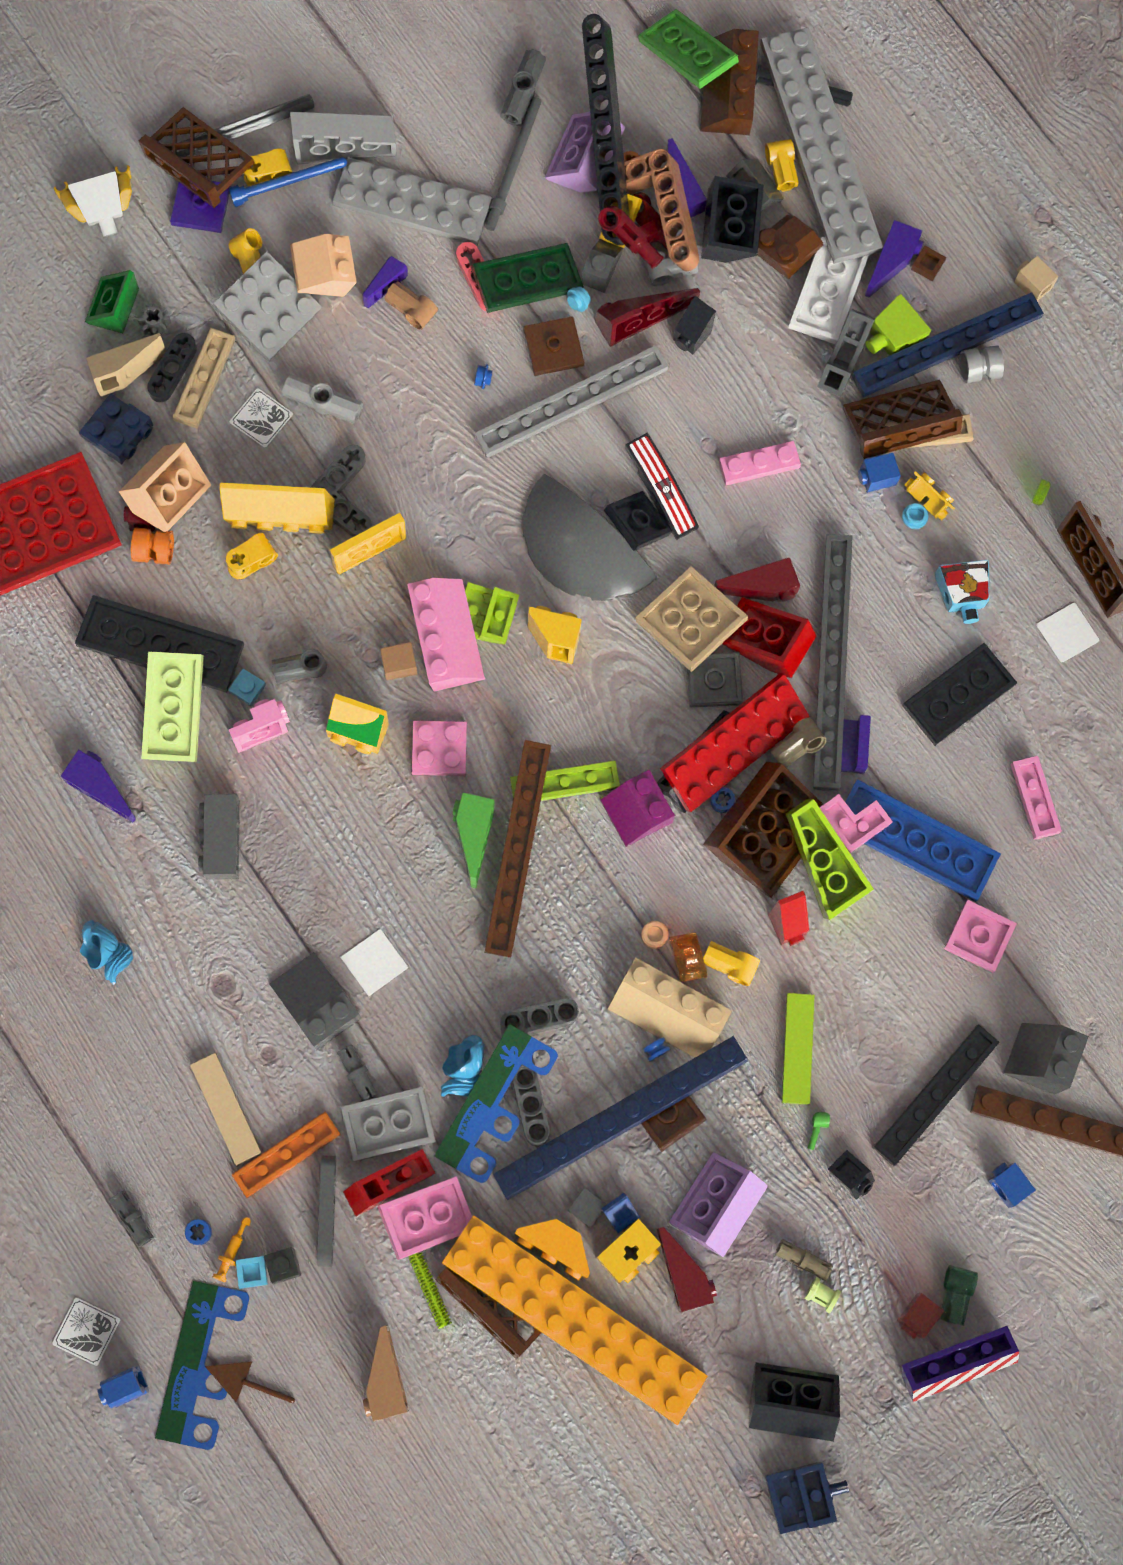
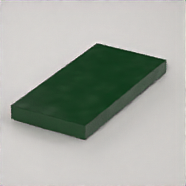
M568 243L474 263L471 267L487 313L567 295L571 288H584Z

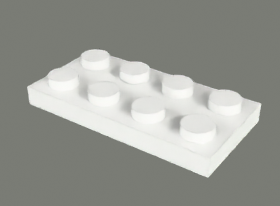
M822 237L821 240L824 245L815 254L790 321L789 329L836 345L869 255L833 264L825 237Z

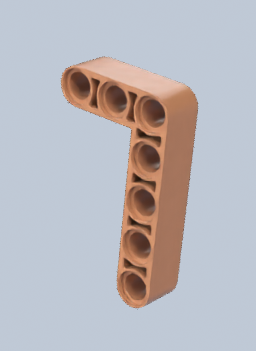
M656 149L624 162L627 194L632 195L654 186L669 257L683 271H692L699 263V254L677 161L665 149ZM615 176L609 178L608 187L615 183ZM682 230L681 234L676 237L678 231ZM687 253V256L681 260L683 254Z

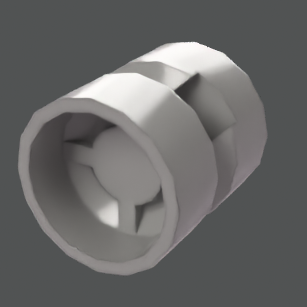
M998 345L984 347L981 352L977 348L962 350L960 353V372L963 381L971 383L981 381L982 377L986 380L1002 378L1004 361L1000 347Z

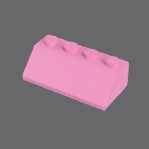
M430 578L407 584L428 681L433 691L484 680L485 676L463 580Z

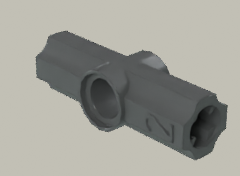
M534 49L526 50L519 69L513 76L512 86L500 115L508 124L514 126L521 124L529 102L534 97L535 87L546 62V57L540 51ZM520 86H526V87H528V88L522 89V88H519V87H520Z

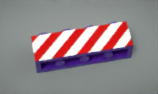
M1008 1326L903 1364L902 1378L912 1402L1016 1364L1018 1363L1019 1350Z

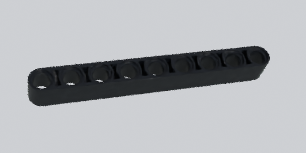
M590 14L582 22V34L599 209L601 212L604 208L611 206L613 202L618 201V208L622 209L629 217L612 31L608 22L600 15ZM597 24H601L600 30L593 34V28ZM603 49L602 56L595 59L597 51ZM605 74V81L598 85L599 77ZM608 100L607 107L600 110L601 103ZM610 125V132L603 136V129ZM613 150L612 158L605 161L606 153ZM615 176V183L608 187L609 178ZM608 211L606 214L607 221L611 225H615L617 221L616 215ZM601 227L605 239L618 246L624 245L618 237L613 238L612 231H607Z

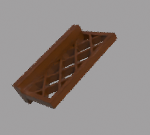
M184 107L151 137L145 134L138 140L145 157L213 208L221 202L219 196L254 164L251 156ZM184 118L190 121V127L177 128V124ZM205 132L208 134V140L195 141V133ZM190 134L189 142L177 143V135ZM164 136H173L172 143L161 144L159 141ZM223 145L225 147V153L212 154V146ZM208 147L206 155L194 156L195 148ZM190 149V156L178 157L177 150ZM241 158L243 160L239 166L229 167V159ZM225 160V167L212 169V161ZM207 162V169L196 170L194 169V163ZM225 175V179L219 185L212 182V176Z
M940 379L843 404V411L860 444V453L863 459L961 434L963 415L959 409H955ZM937 390L939 395L935 399L925 395V393ZM906 397L916 399L912 405L901 402V399ZM920 401L932 405L929 411L917 406ZM882 403L891 405L888 411L876 407ZM896 407L908 411L905 417L893 413ZM937 407L948 411L940 414L934 413ZM860 409L867 413L862 418L854 415L852 411ZM913 413L925 417L917 420L910 419ZM872 414L883 417L881 423L868 419ZM888 420L900 423L890 427L885 426ZM864 426L875 429V431L862 433L861 430Z
M447 1267L436 1278V1281L516 1360L542 1333L533 1327V1334L525 1341L517 1333V1321H524L523 1319L517 1317L514 1313L513 1317H501L497 1313V1301L491 1297H481L477 1293L475 1286L472 1288L465 1279ZM493 1301V1308L487 1302ZM507 1322H513V1328Z

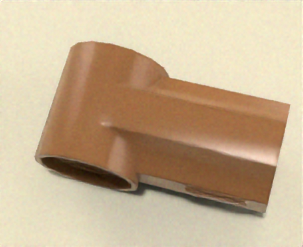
M398 281L390 286L384 297L387 303L404 314L406 320L419 330H422L438 312V307L432 300L423 295L419 297Z

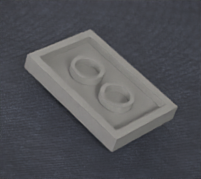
M423 1087L341 1107L354 1162L435 1142Z

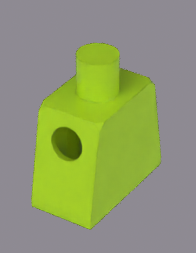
M900 294L875 318L870 330L873 337L867 340L865 344L872 354L877 353L883 348L890 356L928 339L931 329L903 295Z

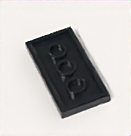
M983 643L905 701L902 707L933 745L936 746L1016 686L1017 681L988 646Z

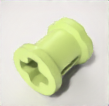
M816 1277L804 1299L815 1301L825 1307L826 1312L830 1313L841 1291L839 1289H831L821 1283L820 1279Z

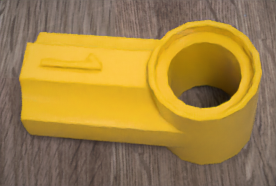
M786 139L766 143V161L772 167L777 190L785 192L797 187L799 181L794 165L795 153L792 140Z
M248 228L230 239L228 244L231 254L239 259L243 274L261 257L259 249L263 244L262 238L252 228Z
M711 941L701 963L727 974V977L736 983L750 986L760 960L742 951L735 952Z

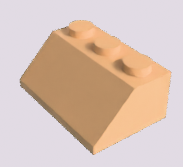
M182 442L163 446L119 493L132 513L166 532L211 486V483L186 443Z

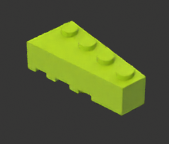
M806 799L786 813L823 918L831 920L874 890L814 799Z

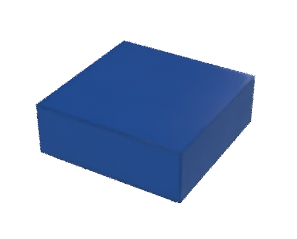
M625 1193L601 1209L617 1233L640 1218Z

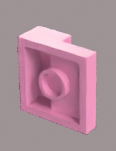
M264 699L254 704V708L250 709L253 717L252 720L244 719L238 721L233 725V728L229 729L239 753L288 732L285 724L290 721L281 700L276 702L275 699L270 701L269 699Z

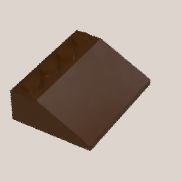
M1078 501L1057 528V532L1104 614L1109 618L1123 611V560L1118 558L1114 551L1112 540L1106 537L1101 529L1102 525L1098 516L1093 515L1088 506Z
M766 761L703 845L721 862L765 895L772 898L801 859L786 813L806 799H814L819 808L824 804L783 764Z

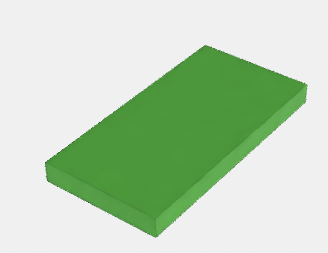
M677 9L638 35L641 44L699 89L739 62L736 53Z

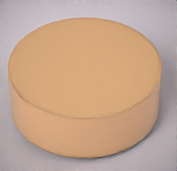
M659 921L648 922L641 932L642 942L651 949L663 947L669 936L667 927Z

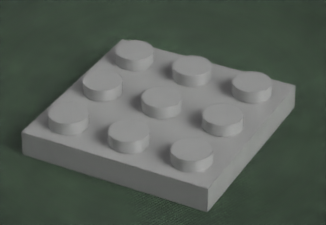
M267 251L212 305L267 361L322 308L309 293L297 292L296 280Z

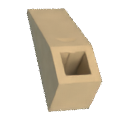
M160 333L87 357L86 360L100 397L126 388L163 357L166 349Z

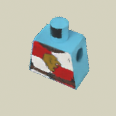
M981 560L940 565L935 572V579L947 611H961L964 624L979 621L977 609L984 608L989 601V561Z

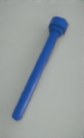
M340 157L246 188L235 185L229 187L234 206L238 207L244 205V202L248 201L249 197L343 168L347 165V160L344 157Z

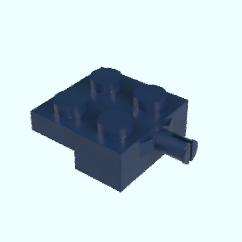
M822 1462L765 1475L780 1535L838 1522L833 1505V1496L849 1493V1488L845 1487L848 1484L846 1480L830 1484Z

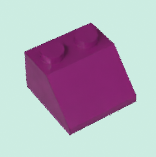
M650 770L629 779L600 800L625 847L672 824L675 818Z

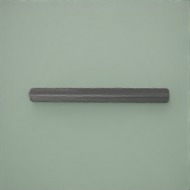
M306 94L214 130L226 139L231 140L291 117L290 112L311 110L315 107L314 101L310 94ZM203 133L195 136V141L208 140V134ZM190 138L181 142H189ZM208 147L195 148L194 153L207 149ZM190 149L177 150L178 157L190 155Z

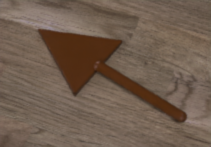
M253 1361L205 1366L235 1402L238 1400L243 1385L290 1403L295 1402V1398L247 1380L246 1377Z

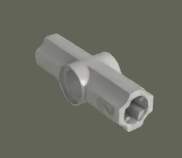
M292 374L287 377L282 392L283 397L312 407L318 414H330L353 424L358 420L363 406L362 401L336 392L325 383L316 384ZM320 396H327L328 400H326L325 402H319L317 401V398H319Z

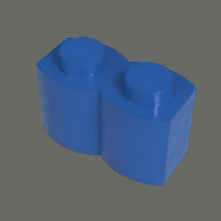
M139 1366L131 1367L101 1381V1388L97 1389L102 1404L108 1405L110 1408L119 1407L149 1393L148 1385Z

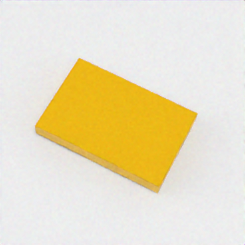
M398 513L330 549L333 567L337 574H341L405 540V521L402 515Z

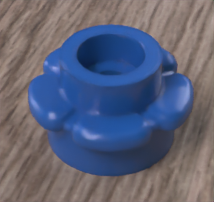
M488 364L477 366L474 385L482 387L481 389H484L485 385L490 386L493 370H488Z

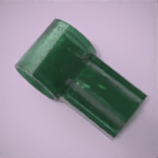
M953 1265L948 1266L944 1278L943 1289L945 1294L939 1320L964 1326L969 1300L973 1296L977 1285V1272Z

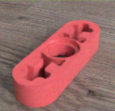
M464 242L456 250V260L478 306L486 311L477 283L471 278L473 274L472 265L470 266L468 258L463 253L467 251L468 254H472L473 264L483 262L484 259L475 244Z

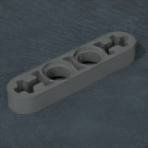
M321 1156L317 1247L318 1267H332L336 1156Z

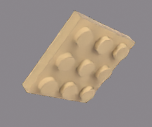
M692 566L635 617L636 622L691 672L748 620L747 615Z

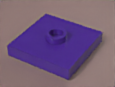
M212 181L216 185H219L221 183L217 181ZM179 182L170 220L171 225L221 233L230 194L229 187L219 196L221 202L213 208Z

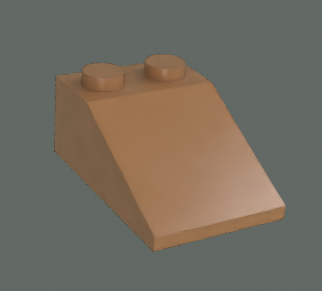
M387 1325L380 1327L366 1391L367 1398L363 1399L366 1416H372L373 1422L409 1411L389 1326Z

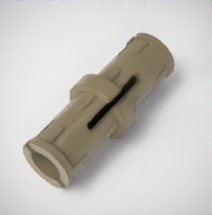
M785 1239L780 1241L775 1252L776 1256L796 1265V1269L800 1271L804 1269L824 1281L828 1279L833 1268V1264L811 1254L812 1251L798 1248Z

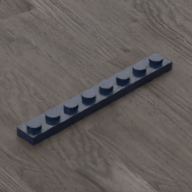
M1031 292L856 370L852 373V378L864 398L960 355L962 350L973 349L1042 318L1044 312Z

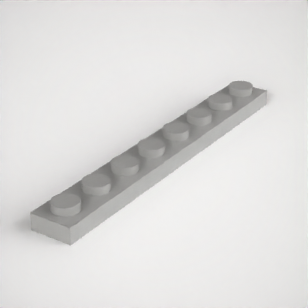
M657 345L475 432V438L484 455L488 458L668 371L669 366Z

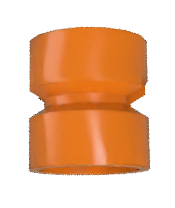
M134 528L131 540L132 561L148 563L150 559H153L156 564L170 565L174 551L173 531L163 532L158 529L155 533H152L151 529Z

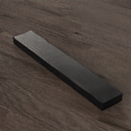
M978 1024L875 1144L873 1149L891 1165L896 1166L1000 1042Z

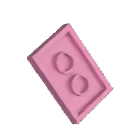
M457 1176L378 1206L397 1260L459 1237L472 1217Z

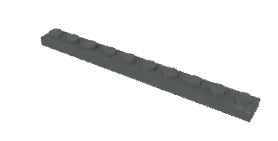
M826 534L817 726L825 736L826 744L819 751L815 752L813 789L840 791L853 535Z

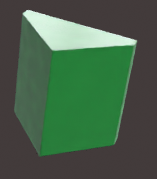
M127 270L100 278L85 319L87 324L124 333L139 291L134 272Z

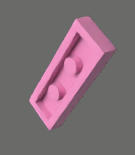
M794 441L719 459L725 485L800 468L801 466Z
M1034 756L1012 762L1010 765L1034 840L1062 832L1039 757Z

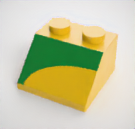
M335 693L326 728L327 735L331 738L330 741L345 746L346 743L356 746L355 749L364 754H371V752L378 754L389 726L387 711Z

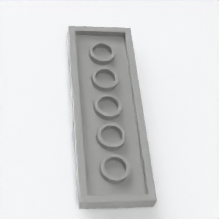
M348 157L347 165L343 169L333 198V206L458 241L471 242L478 246L489 213L492 197Z

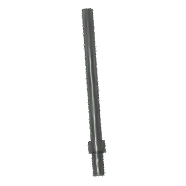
M533 97L498 193L496 198H493L489 207L490 214L485 228L490 231L495 230L499 216L504 213L507 205L505 202L542 102L537 97Z

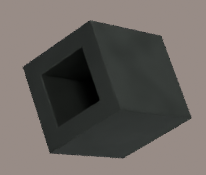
M293 1247L264 1255L272 1284L302 1276Z

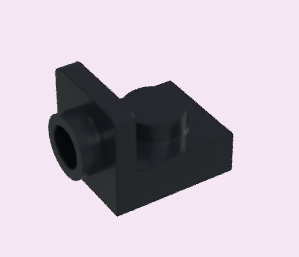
M848 1150L828 1168L829 1173L846 1187L855 1199H858L861 1195H866L872 1189L875 1182L871 1171Z

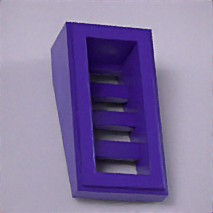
M392 256L387 259L362 294L364 307H371L386 295L393 283L397 281L401 283L406 279L408 268L404 263Z

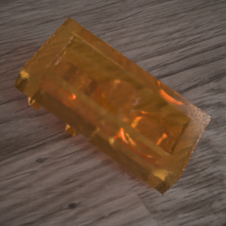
M696 932L669 937L680 982L707 978V969Z

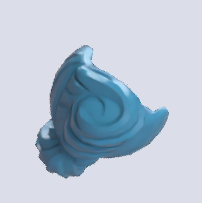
M89 920L82 927L83 944L79 952L87 959L91 969H100L105 966V979L115 984L117 975L128 967L133 960V951L128 944L118 942L116 936L102 924Z
M468 1036L461 1044L449 1047L448 1058L444 1062L442 1070L445 1075L452 1079L441 1086V1096L445 1097L447 1094L469 1096L480 1076L479 1073L483 1066L485 1044L479 1036Z

